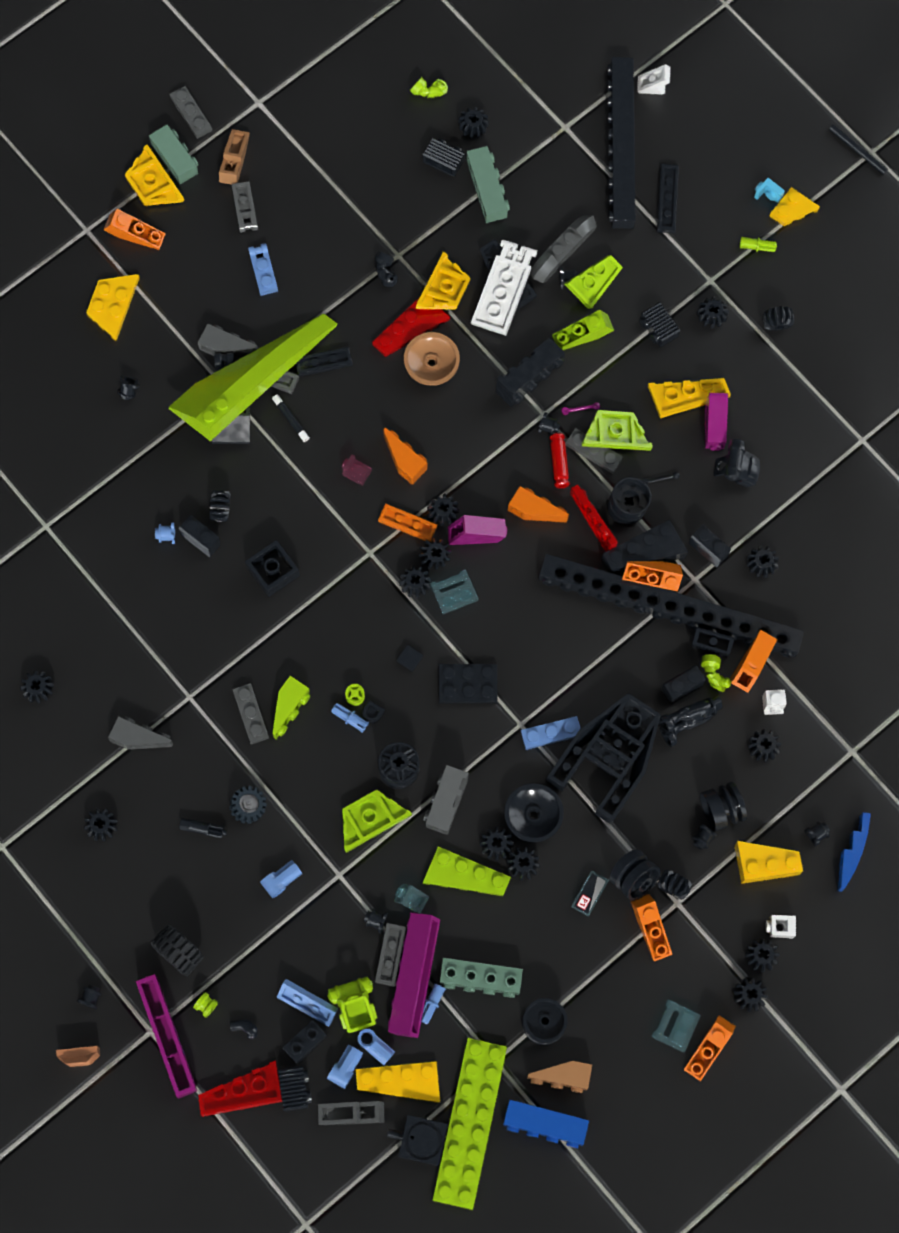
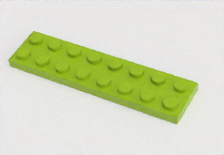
M470 1038L467 1039L433 1201L473 1210L507 1051L506 1046Z

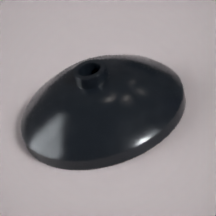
M532 783L523 785L512 792L506 802L504 814L506 824L515 836L527 842H541L551 838L559 830L563 821L564 810L559 796L552 789L542 784ZM532 812L537 814V817L534 819L530 817Z

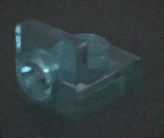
M403 884L396 891L394 901L406 906L417 914H421L429 896L412 885Z

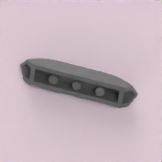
M583 215L575 220L541 255L530 271L534 280L541 283L546 282L594 232L597 227L594 215Z

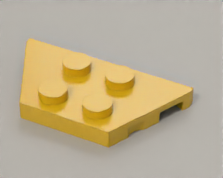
M145 145L144 151L139 158L135 159L133 166L126 172L125 178L144 206L183 202L184 197L148 145Z
M445 252L442 253L417 302V309H457L470 283L471 278L461 271L456 263L453 264L447 258L448 255Z
M137 274L98 280L86 312L89 318L95 321L101 329L105 330L116 341L140 279Z

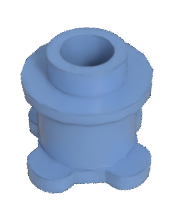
M171 522V526L159 524V528H155V539H159V543H162V541H172V544H175L174 522Z

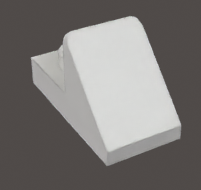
M665 64L639 75L637 92L665 94V85L670 83V67Z

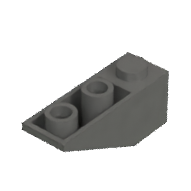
M207 324L198 341L199 350L213 356L215 353L227 354V352H234V356H246L258 349L255 342L243 340L236 333L225 332L220 326H212L210 324Z
M118 717L108 736L110 742L128 750L173 746L169 735L162 732L159 734L154 733L151 727L144 724L142 726L136 725L135 721L129 717H124V719Z

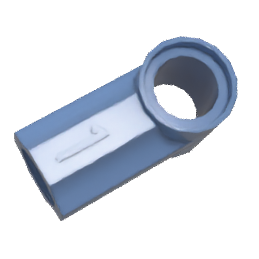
M291 860L278 871L267 875L260 883L268 894L275 898L286 889L287 885L302 875V872Z
M370 1029L362 1030L357 1037L359 1046L369 1052L382 1065H385L395 1053L393 1049ZM368 1033L372 1036L370 1044H364L361 1041L363 1034Z
M348 1045L338 1063H335L327 1079L345 1089L363 1053Z

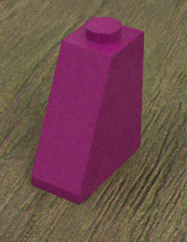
M709 393L705 404V448L712 451L724 449L726 444L728 393Z
M463 515L448 526L449 545L498 543L506 538L507 535L505 519Z

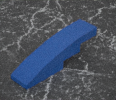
M863 812L859 816L858 831H853L850 834L849 850L844 849L841 852L838 891L840 892L846 888L862 856L868 835L871 813Z

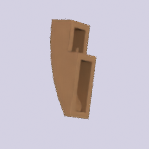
M231 130L223 153V162L219 170L220 183L231 185L238 183L250 132Z

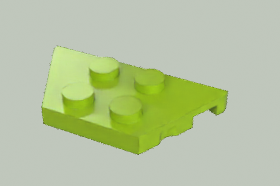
M604 410L596 412L581 444L584 447L650 451L653 448L651 442L648 443L645 438V431L639 425L638 419L633 412Z
M378 790L342 809L345 852H349L412 816V813L398 805L397 802L387 798Z

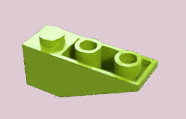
M598 310L552 334L555 343L562 350L599 339L613 332L614 329L608 314Z
M289 676L278 693L273 727V737L275 739L279 735L281 737L284 735L288 728L286 725L290 720L293 721L297 717L300 706L305 705L310 699L309 688L292 676Z

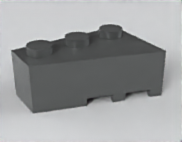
M446 765L444 773L440 774L437 782L439 785L437 792L434 791L430 801L433 803L431 810L427 809L423 821H426V828L448 835L468 782V772Z

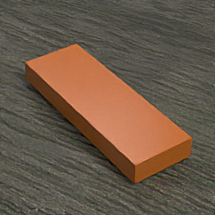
M386 503L378 519V522L430 542L438 527V524Z

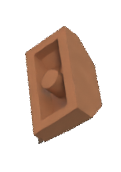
M98 1046L62 1049L56 1050V1055L60 1061L69 1067L87 1066L100 1057V1048Z

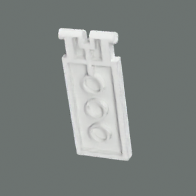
M502 240L500 245L503 247L500 256L496 255L471 324L507 335L531 271V266H529L531 258L536 257L537 250L521 246L520 251H517L518 244Z

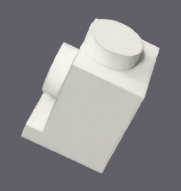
M766 690L762 696L764 715L783 714V709L786 706L785 690Z
M771 915L770 920H766V932H770V937L793 939L796 936V916ZM777 924L782 925V931L776 929Z

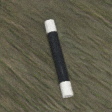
M279 395L273 396L272 400L302 441H308L310 437Z

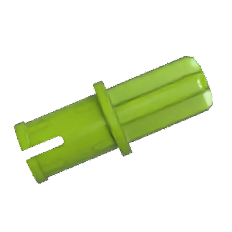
M741 237L740 248L756 250V252L758 250L775 252L777 243L760 240L759 237L758 239Z

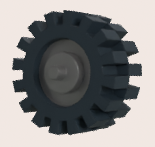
M244 786L234 793L230 800L229 810H232L231 815L236 817L235 820H241V823L247 822V824H250L253 821L256 822L264 814L267 803H265L266 797L262 796V791H257L258 788L256 787L253 789L252 786L247 788Z

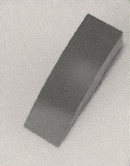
M384 1102L318 1104L319 1125L384 1123Z

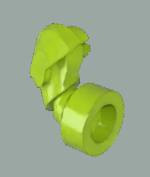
M421 77L409 91L414 95L433 98L443 96L447 92L448 87L446 82L441 79H437L430 87H427V82Z
M712 654L702 656L701 666L705 669V673L708 674L706 677L709 679L710 686L720 692H724L726 688L731 686V680L729 677L724 678L719 673H716V670L720 668V657Z

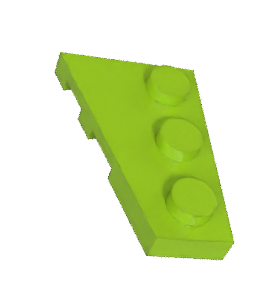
M607 255L564 285L588 309H592L623 267L612 255Z

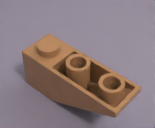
M570 1061L530 1073L527 1079H531L533 1084L543 1085V1082L551 1083L552 1088L563 1089V1086L571 1087L572 1092L583 1093V1090H588L592 1065Z

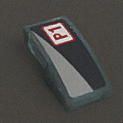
M591 871L571 907L589 917L609 880Z

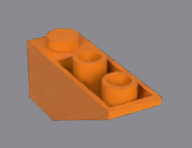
M115 209L109 214L104 227V231L120 239L157 250L160 249L166 234L119 209Z
M385 427L383 429L384 438L397 471L413 485L427 470V460L423 455L416 454L409 443H403L396 432L393 430L389 431Z
M520 486L508 504V511L523 520L567 522L569 517L564 508L550 504L551 502L547 498L538 497L531 489Z
M627 561L622 580L678 592L683 572L681 565L665 561Z
M760 629L730 677L731 683L748 693L763 669L777 639Z
M647 894L639 900L631 901L635 917L653 961L672 955L655 900Z
M718 1015L685 1066L684 1071L701 1081L732 1036L736 1026Z

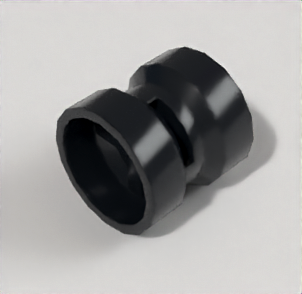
M227 352V354L215 353V371H219L234 362V352Z

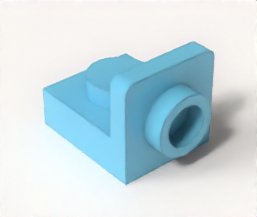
M767 178L756 186L754 198L758 200L765 193L768 199L779 203L783 198L785 190Z

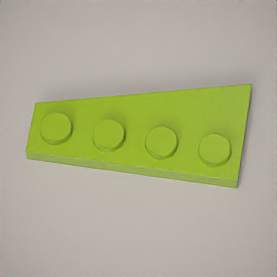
M438 847L423 884L504 896L511 877Z

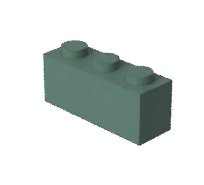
M165 125L149 135L151 145L179 184L198 174L197 166L199 165L194 156L190 157L188 148L184 143H180L178 140L179 136L174 129L171 130L168 125Z

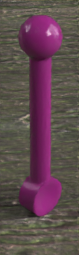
M595 402L593 405L570 409L563 407L562 414L568 415L569 412L592 408L599 409L600 404Z

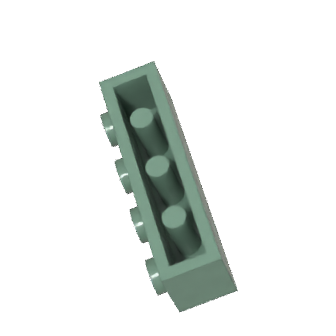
M488 146L467 151L466 161L485 222L489 223L507 218V212L510 210L508 200H504L503 197L505 194L503 184H499L498 181L500 179L498 168H494L493 165L495 163L493 152H489Z
M443 958L440 984L445 989L455 990L456 986L463 987V991L475 992V989L483 990V994L495 995V992L503 993L504 997L515 998V995L520 994L523 969Z

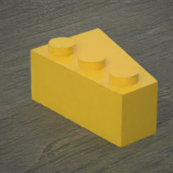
M737 841L734 845L741 884L797 876L803 872L799 851Z

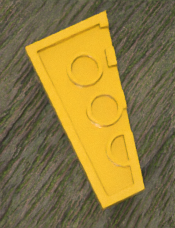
M725 378L704 379L696 382L688 380L680 383H648V389L660 418L705 405L709 393H728V398L731 396Z

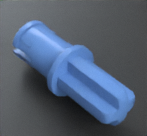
M336 703L332 708L331 712L346 721L345 724L349 723L361 731V733L364 732L369 722L357 716L355 711L351 712L339 703Z
M434 983L428 999H425L426 1003L421 1022L428 1024L435 1009L439 1008L438 1003L446 990L442 986Z

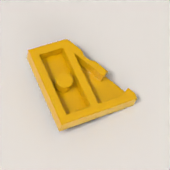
M791 187L770 213V217L781 225L786 226L794 220L804 218L809 213L817 212L820 206Z

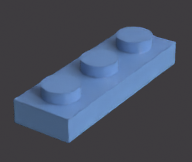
M575 716L521 730L525 750L572 739L581 728L578 718Z
M287 979L283 982L277 998L328 1027L338 1010L337 1007Z

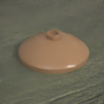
M427 332L416 336L409 342L404 353V365L408 374L415 381L424 385L433 386L447 382L455 375L460 363V355L456 344L449 337L436 332ZM434 362L435 365L430 366L428 363Z

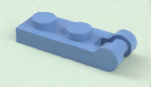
M266 243L260 244L261 246L255 248L254 246L248 247L260 296L278 292ZM263 254V257L257 259L256 255Z

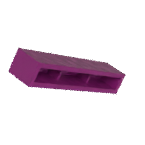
M411 913L410 919L407 922L408 930L403 942L404 950L399 963L400 971L395 984L396 992L392 1000V1013L388 1020V1032L398 1036L418 1038L441 920L433 915Z
M154 974L136 981L176 1097L182 1098L197 1092L195 1081L158 977Z

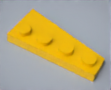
M436 1061L356 1069L358 1091L440 1103Z

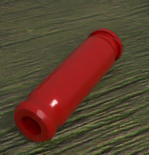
M554 433L550 436L555 487L562 489L570 485L568 481L569 473L566 444L564 441L565 435Z

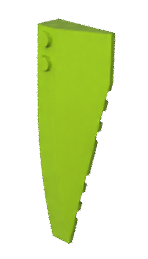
M324 313L195 383L171 404L169 409L211 441L337 326V323Z

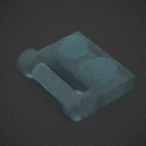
M466 570L460 571V574L438 583L436 581L430 583L443 615L474 603L479 599ZM463 581L465 583L444 593L440 592V589Z
M667 1000L666 1010L657 1030L653 1032L651 1037L684 1053L701 1015L671 1000ZM676 1011L679 1015L669 1037H666L663 1034L673 1012Z

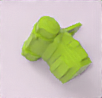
M368 977L358 978L355 981L340 986L336 985L328 989L327 997L333 1005L338 1004L341 1010L339 1019L343 1029H346L348 1033L363 1030L376 1024L377 1013L374 1004L370 1003L368 995L372 992L373 984Z

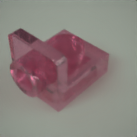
M351 455L349 459L346 458L341 467L343 468V476L362 486L372 471L371 467L356 460L354 455Z

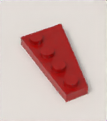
M418 298L372 342V345L386 357L406 346L416 336L429 330L432 331L439 324L449 321L450 316L442 309H417Z
M579 485L572 487L570 495L604 551L607 552L615 548L618 541L598 514L595 506L588 500L586 491L581 489Z
M276 1060L270 1062L269 1065L253 1070L249 1074L242 1077L239 1076L227 1084H222L198 1095L201 1116H210L282 1102Z

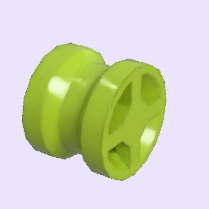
M351 684L347 687L345 695L348 704L351 706L361 705L365 699L363 687L359 684Z
M205 992L197 1000L193 1008L196 1011L200 1010L202 1015L207 1018L218 1005V1001L209 998V994Z

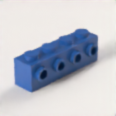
M509 1100L503 1125L507 1126L506 1130L516 1133L519 1130L527 1131V1136L538 1138L539 1135L546 1136L547 1141L558 1143L559 1140L567 1142L566 1146L578 1149L579 1145H584L589 1120Z

